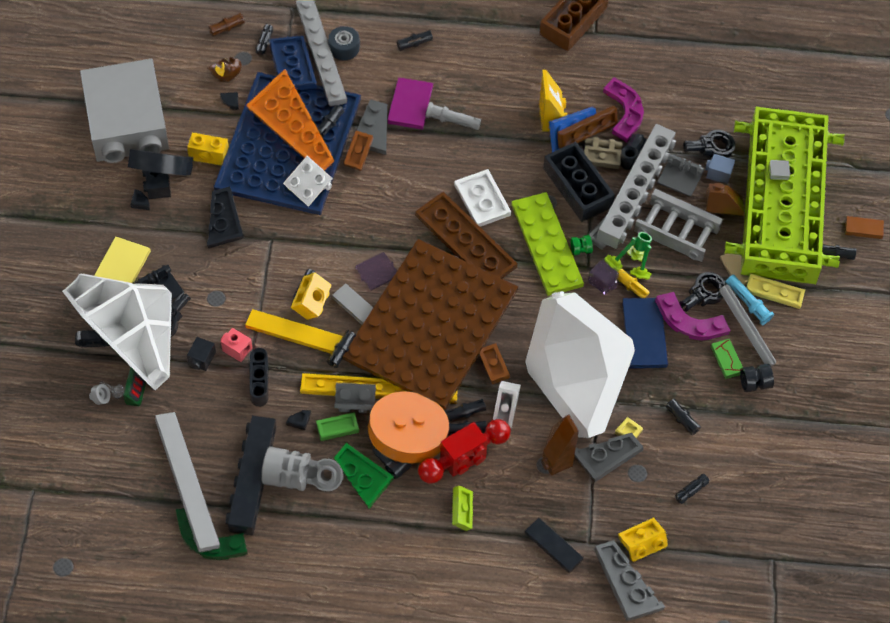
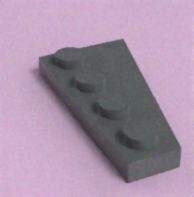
M615 541L595 546L594 551L626 621L665 609L664 604L661 601L659 602L654 596L650 586L647 587L643 582L640 573L637 570L635 571L629 564V559Z

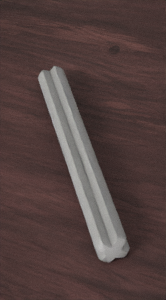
M729 285L721 287L720 293L764 364H770L772 367L776 363L775 358Z

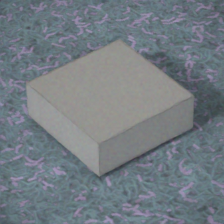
M770 160V179L789 180V161Z

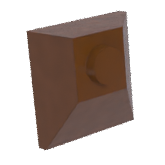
M722 183L708 185L705 195L706 212L744 216L743 196Z

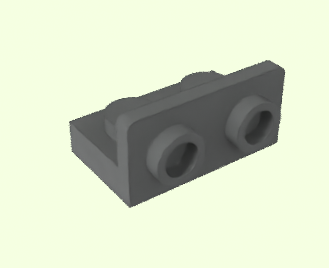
M337 382L334 408H339V412H350V409H358L359 413H370V410L375 405L376 385Z

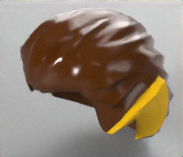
M229 57V61L222 59L207 67V69L220 82L231 81L240 73L242 65L239 59Z

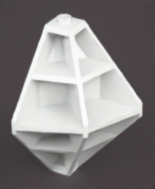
M79 274L62 291L85 321L154 390L170 377L172 293L164 285L132 284L119 280Z
M563 291L553 293L552 297L542 300L525 362L528 373L561 417L564 418L570 415L579 430L578 437L590 438L605 432L635 349L633 340L580 296L576 293H563Z

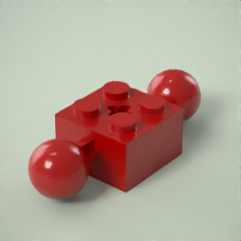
M494 419L487 424L485 433H482L475 422L471 423L440 442V459L427 458L423 460L418 467L419 477L425 483L433 484L443 477L445 469L449 471L452 477L464 474L471 466L479 465L485 460L488 444L499 445L509 439L511 434L510 426L504 420Z

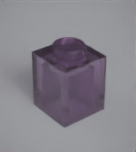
M601 260L589 272L588 282L603 294H606L609 290L613 291L617 287L619 273Z

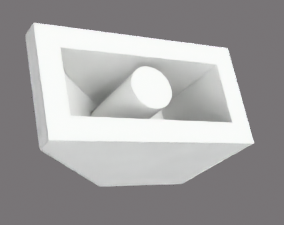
M501 381L493 420H504L512 428L521 385Z

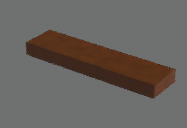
M611 106L558 131V148L561 149L575 141L579 143L618 124L617 108Z

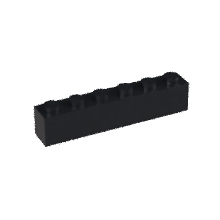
M252 415L251 422H247L246 434L248 436L247 440H243L242 452L244 454L243 458H239L238 470L240 472L239 476H235L234 488L236 490L235 494H231L230 506L232 508L231 512H227L225 524L229 527V532L254 535L264 484L262 483L263 463L268 448L273 447L277 428L275 418Z

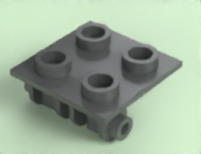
M670 154L667 160L668 163L657 183L691 197L705 169L700 164L691 163L690 160L687 162L685 158L682 160L676 154Z

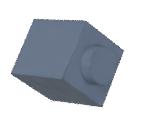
M714 154L712 160L708 159L705 168L708 171L707 178L728 185L735 160Z

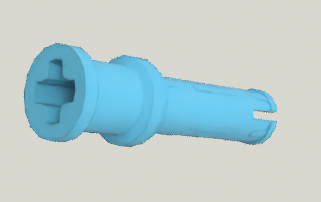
M735 274L725 281L749 307V312L753 313L760 320L761 325L766 324L772 319L774 313L770 312L763 305L764 302L762 300H757Z

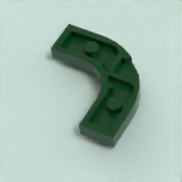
M176 509L182 539L191 551L193 550L202 555L203 558L211 560H225L248 555L243 533L218 538L220 544L218 549L199 552L185 509Z

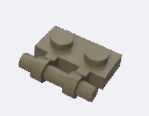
M599 137L586 139L585 145L591 146H585L584 153L593 166L619 169L621 150L617 149H622V142H616L615 139H610V141L600 140Z

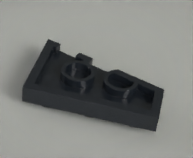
M230 186L212 191L211 216L208 229L209 237L207 240L208 249L244 239Z

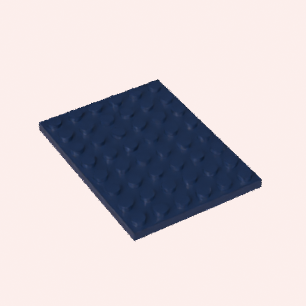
M257 72L215 182L214 191L230 186L234 196L321 215L330 189H323L309 207L283 183L304 158L246 106L277 77ZM317 85V88L297 90L314 124L318 127L323 121V117L328 115L334 108V106H329L323 86ZM345 91L347 103L339 105L344 109V113L336 121V126L332 127L323 138L334 159V162L325 172L333 179L361 101L360 94Z

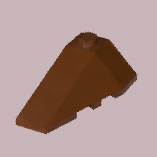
M570 415L562 418L551 428L543 451L541 463L551 476L573 466L579 430Z

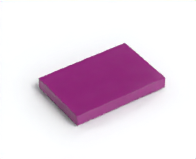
M398 77L388 124L423 130L433 83Z

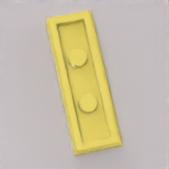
M751 273L746 286L754 296L798 309L801 308L805 293L804 289Z

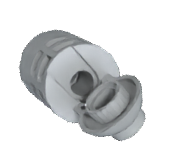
M269 447L266 452L262 469L263 484L277 487L284 486L289 489L295 488L300 491H304L307 484H313L322 491H332L337 489L343 480L341 466L332 459L315 461L311 460L309 453L290 452L287 449ZM325 469L331 471V473H332V478H331V479L325 478V476H324V470H325Z

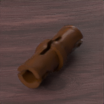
M238 13L227 19L225 17L222 21L210 25L208 28L211 29L209 32L214 37L222 32L231 31L232 28L244 24L245 21L243 15Z

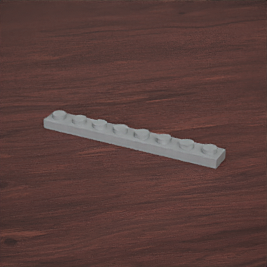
M296 0V6L329 106L347 103V97L314 0Z

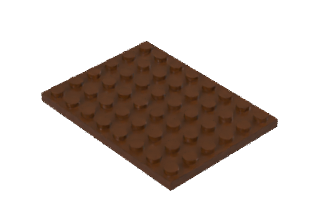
M418 239L357 332L356 337H354L348 347L349 351L343 355V360L407 392L418 393L438 403L445 410L517 293L518 286Z

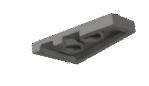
M370 99L357 131L373 135L374 138L369 150L386 155L387 104Z
M631 432L611 438L607 442L593 443L589 447L582 449L576 448L574 457L592 480L597 482L644 449Z

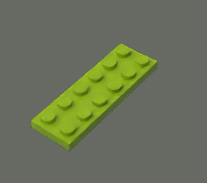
M547 192L512 201V208L547 296H551L556 292H566L583 287L584 282Z

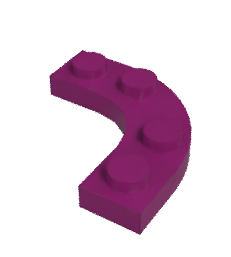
M613 77L603 88V93L618 101L625 110L624 117L613 128L612 134L627 143L642 124L644 115L642 100L635 90Z
M674 292L662 294L655 298L664 320L677 333L679 331L694 340H709L729 335L730 328L723 315L701 320L691 318L681 308Z

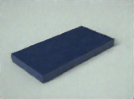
M304 36L269 39L277 76L285 69L296 90L317 88Z
M623 298L625 334L633 340L635 349L629 369L667 368L668 360L663 316L655 298Z

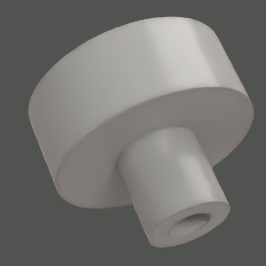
M104 384L95 385L92 387L89 397L97 405L105 404L110 400V390Z

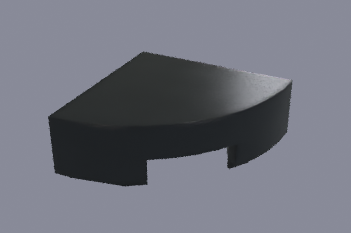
M238 92L220 93L223 104L232 110H239Z
M135 189L131 208L150 210L148 198L142 191Z
M301 410V412L291 415L287 419L286 425L306 430L311 410Z

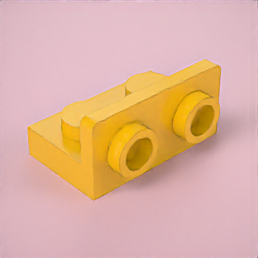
M655 518L618 534L619 540L629 551L632 562L668 546L666 531Z

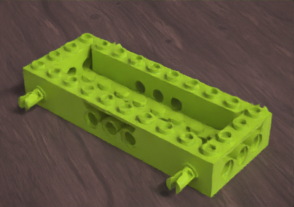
M755 107L751 123L739 121L734 123L735 133L750 134L743 244L726 242L724 254L741 255L740 275L750 276L751 273L769 279L816 284L823 265L838 268L840 263V256L824 255L822 247L827 144L843 146L845 134L829 133L828 115ZM785 141H787V142H793L794 144H793V145H789V144H787ZM770 160L789 161V170L793 173L790 175L789 180L770 179ZM781 201H789L791 205H784ZM785 231L789 236L784 237L780 232Z

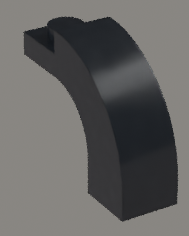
M130 149L128 168L186 176L192 173L194 157Z

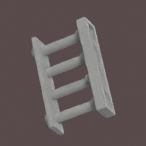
M655 189L650 202L653 207L645 221L637 219L634 232H645L652 237V240L683 253L693 260L702 262L706 251L702 247L710 232L718 234L723 219ZM660 209L670 213L661 229L651 225ZM676 217L687 221L678 237L668 233ZM693 225L704 228L696 244L685 240Z

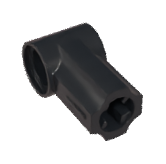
M639 133L633 134L626 147L622 149L620 159L622 168L626 170L632 169L647 141L644 135Z
M375 447L372 450L373 454L385 465L387 472L396 480L412 468L411 463L392 460L380 453Z

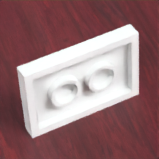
M488 169L454 181V186L471 218L478 226L481 227L511 216V210Z

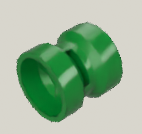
M584 235L582 238H570L573 256L580 255V253H593L590 235Z

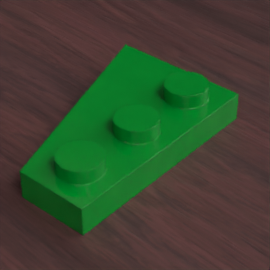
M347 443L334 457V461L341 466L344 475L368 509L371 508L394 480L390 473Z

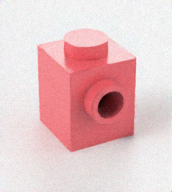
M232 328L221 338L222 351L242 362L252 350L251 338Z

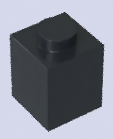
M196 337L187 354L188 365L196 370L207 371L216 354L215 343Z

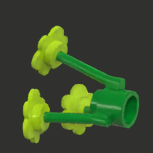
M639 232L637 237H633L617 257L608 254L604 258L605 262L609 264L610 268L618 272L623 267L620 259L627 253L631 256L632 260L642 262L641 267L633 268L630 274L638 279H650L651 273L647 272L645 264L651 249L652 237L645 232Z

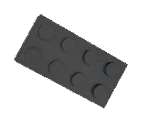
M576 141L544 156V171L581 222L611 208L615 194Z

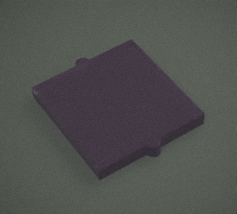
M384 252L355 266L361 275V280L365 281L370 290L390 282L397 272L393 266L394 263L389 260Z

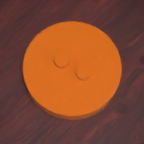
M396 392L381 398L373 406L368 424L369 438L374 447L386 457L403 463H420L427 458L437 456L440 453V442L447 438L449 431L448 417L443 408L438 403L415 392Z

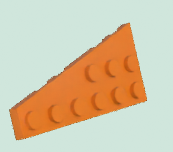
M284 69L246 106L303 158L306 156L310 157L325 171L334 162V159L287 71Z

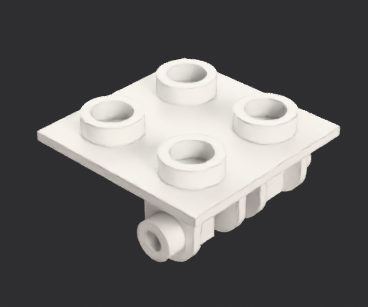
M306 156L283 184L309 207L323 189L329 190L332 187L331 180L333 178L310 157Z

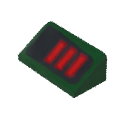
M130 367L123 397L126 405L140 406L146 381L132 367Z

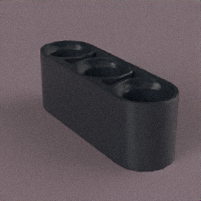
M255 348L250 353V397L252 404L257 407L266 405L269 399V363L267 352L263 348ZM262 393L263 395L256 396L255 394Z

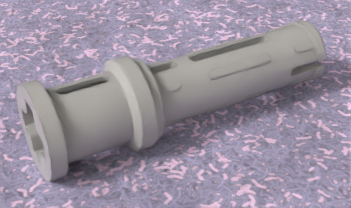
M430 102L427 108L426 118L432 117L439 119L440 122L449 121L479 130L481 119L451 111L446 106L433 105V102Z

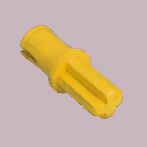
M620 269L616 273L614 278L626 286L628 291H633L640 298H646L649 295V290L637 282L638 279L630 276L624 269Z

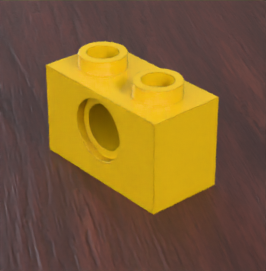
M193 132L187 146L188 155L194 157V161L221 166L229 148L228 139Z
M316 273L304 276L291 308L307 320L320 316L325 300L329 297L331 284Z

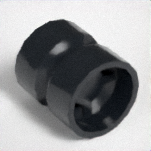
M770 364L757 365L756 368L749 366L740 369V380L744 392L757 391L758 387L761 390L774 387V376Z

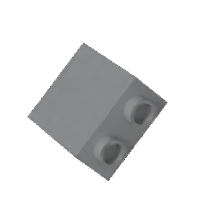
M153 59L80 70L91 139L97 162H119L129 156L130 149L156 153L169 149Z

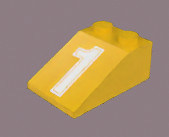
M542 70L539 98L542 132L550 131L549 121L567 116V113H564L566 98H562L561 89L547 70Z

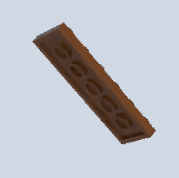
M440 193L415 211V216L458 258L502 279L517 268L518 263L446 193Z

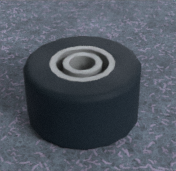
M340 26L330 32L328 44L334 58L347 61L357 56L360 51V37L354 28Z

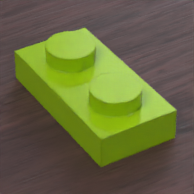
M458 485L453 487L452 525L468 531L472 529L473 492Z

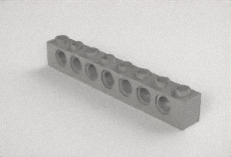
M655 124L599 228L597 241L617 249L619 243H624L627 236L625 232L627 229L630 230L634 223L632 218L634 215L638 216L642 207L640 203H645L649 194L647 190L653 188L656 181L654 177L655 175L659 176L663 166L660 165L662 162L666 163L670 154L667 153L668 150H673L676 140H674L676 132Z

